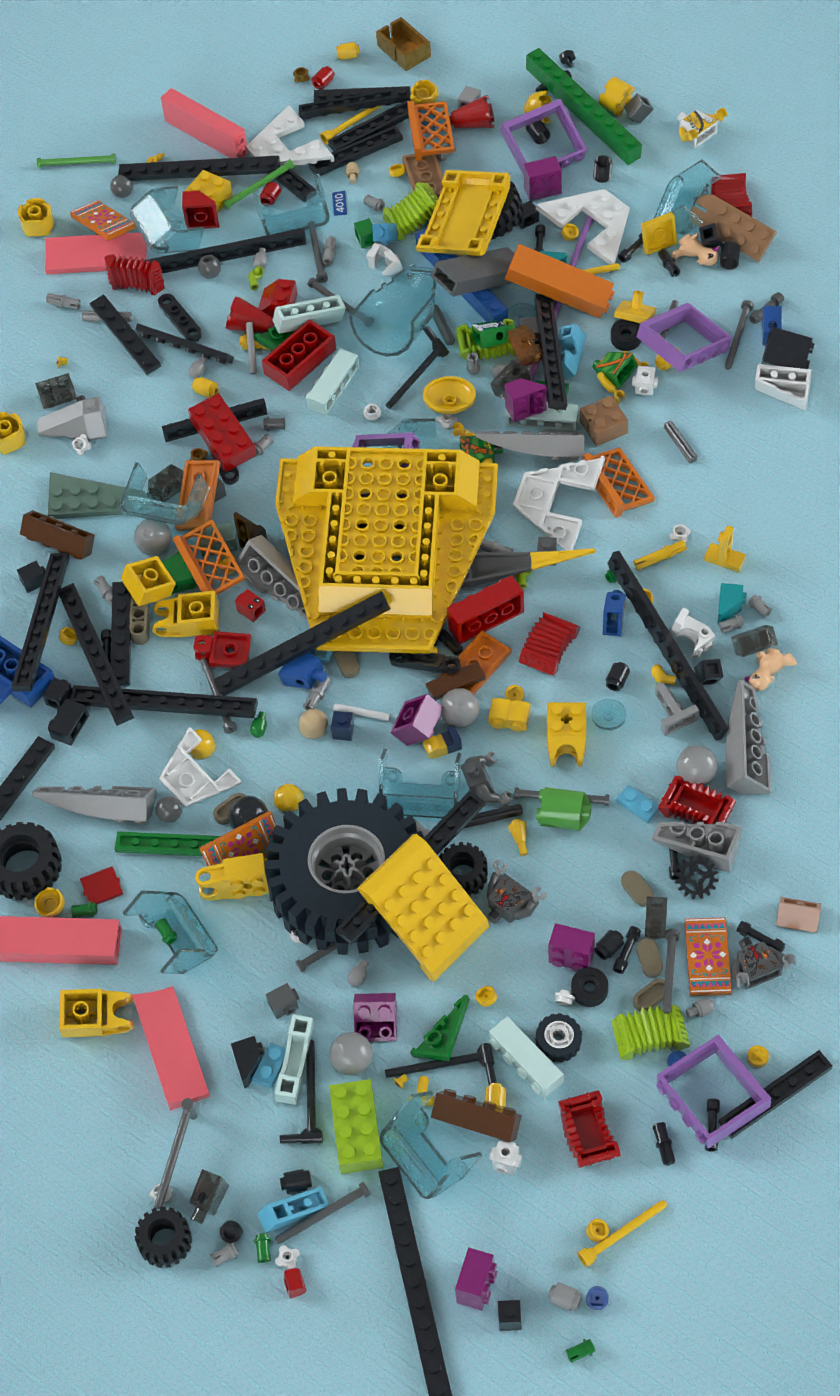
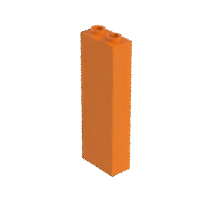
M518 244L505 276V280L599 319L603 313H607L610 306L607 302L608 300L611 301L615 292L612 290L614 283L521 244Z

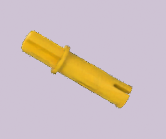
M681 540L669 546L665 545L660 550L633 560L634 566L637 565L635 568L639 571L664 559H671L672 556L686 551V544Z

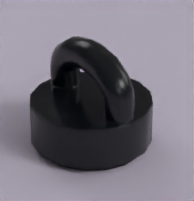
M563 51L559 55L560 62L567 64L570 68L573 66L572 61L576 58L574 51Z
M229 1220L222 1225L219 1233L225 1242L231 1244L239 1240L243 1234V1229L236 1221Z

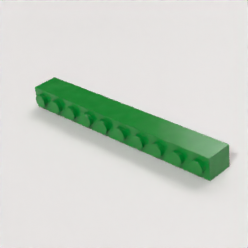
M540 48L526 55V70L541 84H544L557 99H561L563 105L627 165L641 158L642 144Z

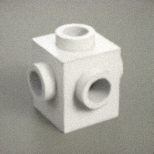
M638 366L637 375L633 376L632 386H635V394L653 395V390L658 385V377H655V367Z
M498 1141L497 1147L492 1148L489 1159L492 1160L493 1170L502 1174L514 1175L516 1167L519 1168L522 1155L519 1154V1146L515 1143Z

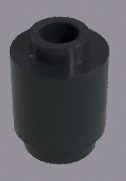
M618 662L612 664L606 678V687L608 689L620 691L624 687L630 673V669L625 663Z
M609 930L596 943L595 953L603 960L611 958L624 945V937L617 930Z
M304 1169L284 1172L283 1177L280 1178L282 1191L286 1190L287 1194L306 1191L307 1188L312 1187L309 1170L304 1171Z

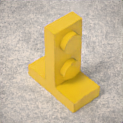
M727 525L724 532H720L718 537L719 545L710 544L704 556V561L736 572L740 571L746 554L732 550L734 527Z

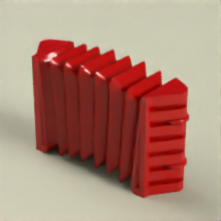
M746 173L712 176L711 195L720 198L752 217V202H749L750 198H748L746 191Z
M115 254L104 257L108 279L110 280L109 284L112 285L113 290H117L120 286L122 290L124 287L126 290L128 287L131 290L135 287L136 290L140 288L141 292L143 289H145L146 293L149 290L151 295L156 296V294L165 289L162 269L157 261L154 260L150 263L148 259L145 262L143 257L141 260L138 257L133 260L132 256L127 259L125 255L122 259L120 254L118 258H116Z
M543 612V618L539 617V623L535 622L532 632H528V638H526L524 648L521 650L519 663L554 676L558 671V664H560L563 651H566V647H569L572 639L577 638L581 627Z
M674 776L665 795L661 798L658 809L666 818L674 814L675 819L678 816L680 820L685 818L686 822L691 819L692 824H697V822L716 824V822H726L733 811L732 809L736 801L729 795L722 798V792L716 795V789L710 792L709 785L703 788V783L699 785L696 783L690 784L688 781L684 782L681 776Z
M599 1090L558 1101L564 1137L567 1138V1145H569V1151L573 1152V1158H577V1166L579 1168L584 1167V1165L592 1166V1164L602 1162V1160L610 1161L615 1157L621 1156L618 1143L613 1141L614 1136L610 1135V1130H608L606 1118H604V1107H602L603 1099Z

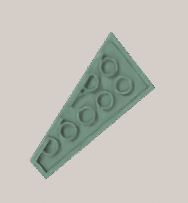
M50 472L49 517L53 516L55 519L157 512L156 493Z

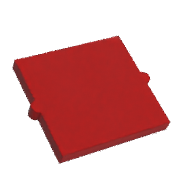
M113 866L80 878L84 888L83 894L87 896L89 902L92 901L93 903L100 904L123 895L119 884L120 878L116 876Z

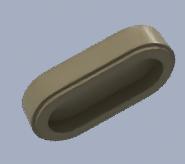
M334 651L341 674L346 678L357 676L360 669L354 652Z
M243 793L233 794L218 805L213 812L215 821L222 825L228 824L230 806L238 798L246 795Z
M636 871L625 872L621 877L623 889L637 905H650L654 894L649 885Z
M649 938L640 940L637 944V955L642 971L647 977L656 978L663 971V963L657 944Z
M655 979L635 994L633 1005L637 1011L641 1012L642 1007L648 1011L650 1006L654 1008L663 1001L665 980Z

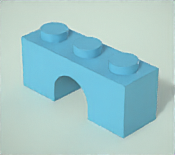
M576 323L561 327L558 336L559 343L563 348L560 354L564 379L575 377L586 340V335Z

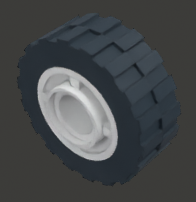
M562 1013L546 1016L542 1022L540 1021L536 1030V1046L552 1062L557 1061L560 1063L571 1060L572 1057L577 1055L582 1042V1030H580L579 1023L577 1024L574 1018ZM560 1035V1036H562L564 1039H563V1040H556V1039L554 1038V1036Z

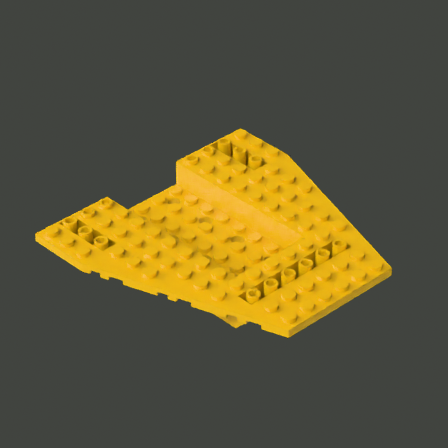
M314 446L298 456V459L280 458L275 505L310 628L381 591L384 593L391 608L317 647L316 650L430 654L447 618V608L454 603L495 515L498 463H480L479 460L462 450ZM368 462L373 464L370 467L363 466L365 463ZM403 463L409 464L407 468L400 467ZM363 493H369V494H370V495H369L368 497H366V498L360 496V495L363 494ZM399 494L407 495L405 498L402 499L397 497ZM364 523L367 527L361 529L358 528V525ZM401 524L404 525V528L396 529L395 526ZM357 555L364 556L361 560L355 559ZM394 556L402 557L399 561H394L392 558Z

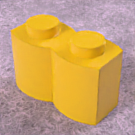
M492 698L488 716L489 725L495 729L510 728L516 732L525 731L528 727L531 705L524 701Z

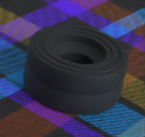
M624 319L616 321L611 327V343L613 346L622 351L636 349L641 343V340L636 337L640 324ZM623 333L631 334L629 337L622 336Z
M586 967L580 969L574 974L571 981L572 996L575 997V1001L585 1007L600 1005L608 995L607 977L597 968ZM592 983L596 988L593 991H586L584 985Z

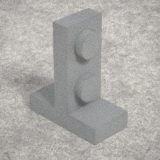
M663 682L656 685L655 696L669 715V717L661 720V732L664 736L698 721L699 709L696 705L683 710L680 703L674 700L669 687L666 688Z

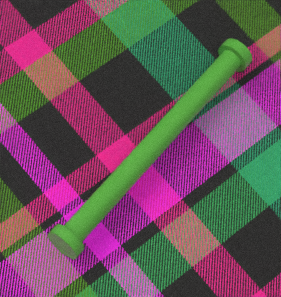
M114 153L109 156L56 159L37 158V167L103 162L115 164L116 155Z
M291 159L227 201L224 200L223 203L229 210L230 206L290 168L294 169L295 166Z

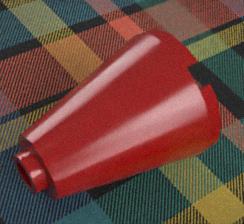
M482 96L452 111L451 116H449L450 125H453L454 128H494L495 125L492 122H495L492 105L487 103L489 96Z
M235 296L230 308V315L227 317L226 329L246 332L247 322L253 323L254 333L268 332L269 328L274 327L272 316L242 298Z

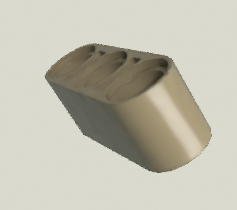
M131 596L129 628L133 642L137 645H143L149 640L150 603L138 606Z

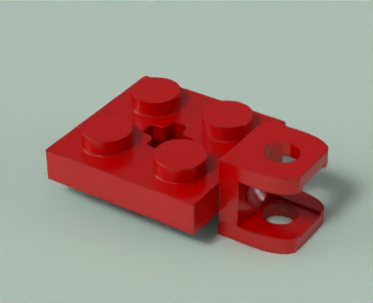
M214 631L213 637L198 635L195 637L193 646L195 659L201 661L202 658H206L210 667L234 669L248 661L252 636L251 634ZM229 648H233L234 652L228 653L226 652V650H229Z

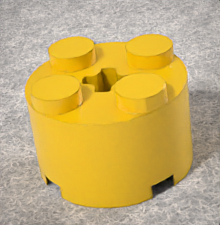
M612 77L604 87L606 91L604 94L601 93L598 103L604 109L620 117L624 107L632 99L631 96L635 87L617 77Z
M32 198L27 200L23 206L22 204L19 206L18 216L26 236L37 237L51 234V230L54 227V218L49 203L47 204L41 198Z
M0 412V452L5 455L26 444V434L21 418L17 414Z

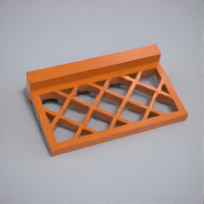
M407 101L415 160H422V156L455 152L446 101L414 105V101ZM444 107V110L441 113L435 110L436 108ZM418 110H426L427 112L423 115ZM431 113L436 116L433 120L428 117ZM441 118L446 122L440 124L437 121ZM424 120L429 122L426 127L421 124ZM433 125L438 127L436 131H433L430 128ZM443 130L448 134L442 136L439 133ZM426 132L431 134L429 138H426L423 135ZM435 137L440 139L438 143H435L432 140ZM445 142L449 144L450 147H442L441 145ZM428 144L433 146L432 149L425 150Z
M620 447L593 456L590 453L583 454L582 460L585 461L598 459L601 456L605 457L606 464L602 467L595 489L615 518L622 516L623 511L654 502L655 497ZM618 454L621 461L612 459L611 456ZM608 463L617 465V470L607 467ZM620 467L628 469L630 471L629 474L619 471ZM608 472L614 474L615 476L612 479L606 477L604 473ZM616 477L626 478V483L616 480ZM629 479L636 481L638 483V487L628 484ZM613 485L623 487V490H615ZM625 489L636 491L635 495L625 493ZM638 492L645 494L647 498L637 497ZM622 497L630 499L632 502L624 504Z
M213 519L181 537L177 535L172 538L201 592L215 591L216 595L245 580ZM212 526L214 529L212 537L204 535L205 530ZM191 537H198L196 546L189 545L187 540ZM202 539L210 540L208 549L199 547ZM214 541L222 543L220 551L212 550ZM198 550L206 552L204 560L196 559ZM210 553L218 555L216 563L207 561ZM222 556L230 558L228 566L219 564ZM206 565L214 566L212 575L204 573ZM218 567L226 569L224 578L215 576ZM230 570L238 572L239 576L233 580L227 579ZM214 579L222 581L221 586L213 590L212 584Z

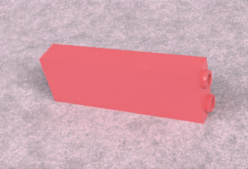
M172 88L161 96L164 118L167 123L229 158L246 156L248 150L246 148L247 142L244 128Z
M0 916V962L117 965L122 926L119 919Z

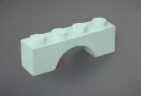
M292 1014L285 1057L275 1090L276 1102L292 1105L297 1103L313 1030V1018Z

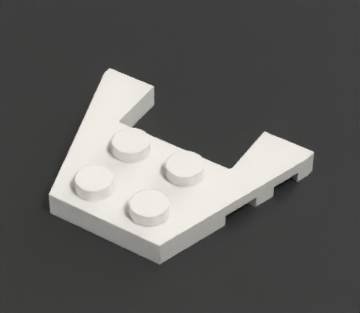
M191 727L187 729L185 736L180 741L175 753L159 777L161 783L185 808L241 784V780L230 768L216 781H213L190 757L188 753L202 742V739Z

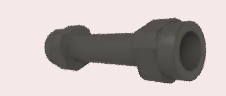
M777 292L771 296V300L764 306H779L784 301V296ZM764 306L760 310L753 311L749 316V320L753 324H757L762 320Z

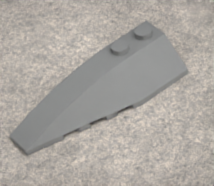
M475 431L477 438L493 445L521 453L548 456L552 460H561V457H568V460H579V457H583L584 434L580 431H539V434L531 431H523L521 434L514 431H505L503 434H500L499 431Z
M262 535L248 540L236 561L244 577L258 591L263 594L265 592L270 594L273 600L277 602L279 600L287 604V608L299 611L300 616L307 619L292 563Z
M743 680L738 681L728 723L726 783L727 787L739 794H770V757L768 753H765L764 749L766 739L761 736L760 728L763 725L756 713L759 707L755 688Z
M64 786L37 787L32 791V796L75 813L104 819H114L115 822L130 820L141 824L145 823L152 816L157 788L112 786V789L102 790V786H94V788L84 790L82 786H74L65 790Z

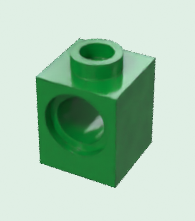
M370 218L354 223L355 236L361 248L377 243L373 242V229Z

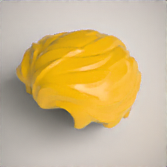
M418 80L411 88L410 99L416 105L435 103L439 95L438 88L429 80Z

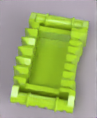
M416 183L415 190H411L412 194L408 193V197L404 196V201L400 200V204L396 202V207L392 205V209L387 207L383 209L382 218L385 223H395L397 225L398 241L406 239V234L410 235L411 231L416 232V228L421 229L420 224L426 225L425 219L430 221V216L433 214L438 197L428 183Z
M503 319L502 322L504 325L513 324L515 329V335L507 336V343L483 349L473 341L472 328L470 329L466 324L457 327L456 338L458 339L460 356L467 362V355L469 353L471 358V353H476L481 361L483 357L487 361L490 357L495 360L496 356L501 359L502 354L507 357L508 353L513 356L519 349V340L517 339L514 320Z
M671 1004V1012L669 1014H664L657 1005L655 1010L651 1006L648 1011L642 1007L640 1014L634 1010L633 1016L629 1012L627 1017L621 1013L611 1020L621 1060H632L636 1053L641 1056L643 1051L646 1054L647 1049L652 1052L653 1048L659 1051L660 1046L663 1050L667 1046L670 1051L672 1046L677 1051L690 1047L689 1035L685 1030L684 1017L680 1007Z

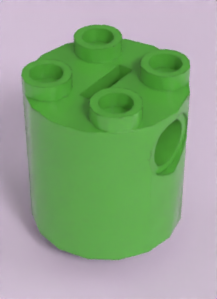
M549 787L540 789L539 800L541 801V808H537L536 820H538L540 826L581 831L590 820L592 805L585 792Z

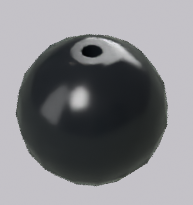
M250 795L242 796L230 806L228 813L229 823L234 830L268 812V809L259 798Z

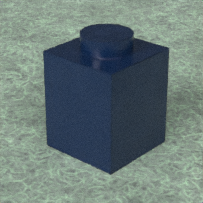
M334 711L331 723L332 739L352 741L354 730L353 712Z

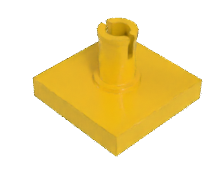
M672 212L641 223L643 247L646 255L677 244L675 216Z
M634 291L632 302L623 300L616 308L614 317L642 323L653 318L657 308L643 305L644 292Z

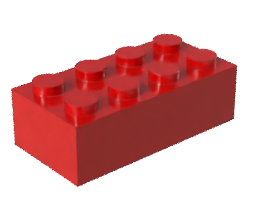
M309 319L262 360L264 375L290 391L337 350L335 336Z
M219 393L188 409L191 423L216 460L220 462L225 472L256 456L254 443Z
M510 576L501 579L492 586L485 587L474 595L467 596L466 599L458 603L451 604L447 608L448 630L461 645L475 638L481 630L486 632L524 613V591L514 577Z

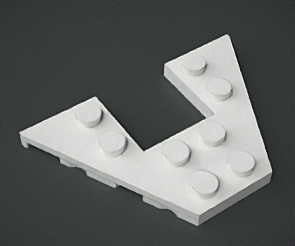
M290 105L246 146L251 157L279 155L280 167L282 164H286L289 159H291L294 166L307 163L316 164L320 160H331V162H334V156L319 139L291 151L281 142L280 137L305 127L304 121Z
M605 189L536 205L537 211L560 228L581 211L585 212L606 228L588 243L587 248L609 265L615 264L630 207Z
M601 456V458L589 461L580 460L578 463H566L552 469L544 468L539 471L525 472L513 502L514 508L548 537L557 538V544L562 549L573 550L583 523L582 519L551 513L552 503L559 484L594 491L605 462V457Z

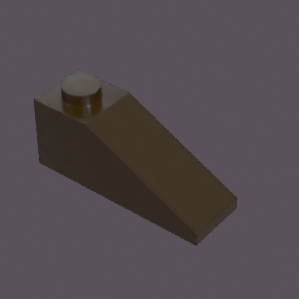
M237 512L233 514L241 548L244 549L248 540L259 535L267 539L266 530L263 526L256 525Z

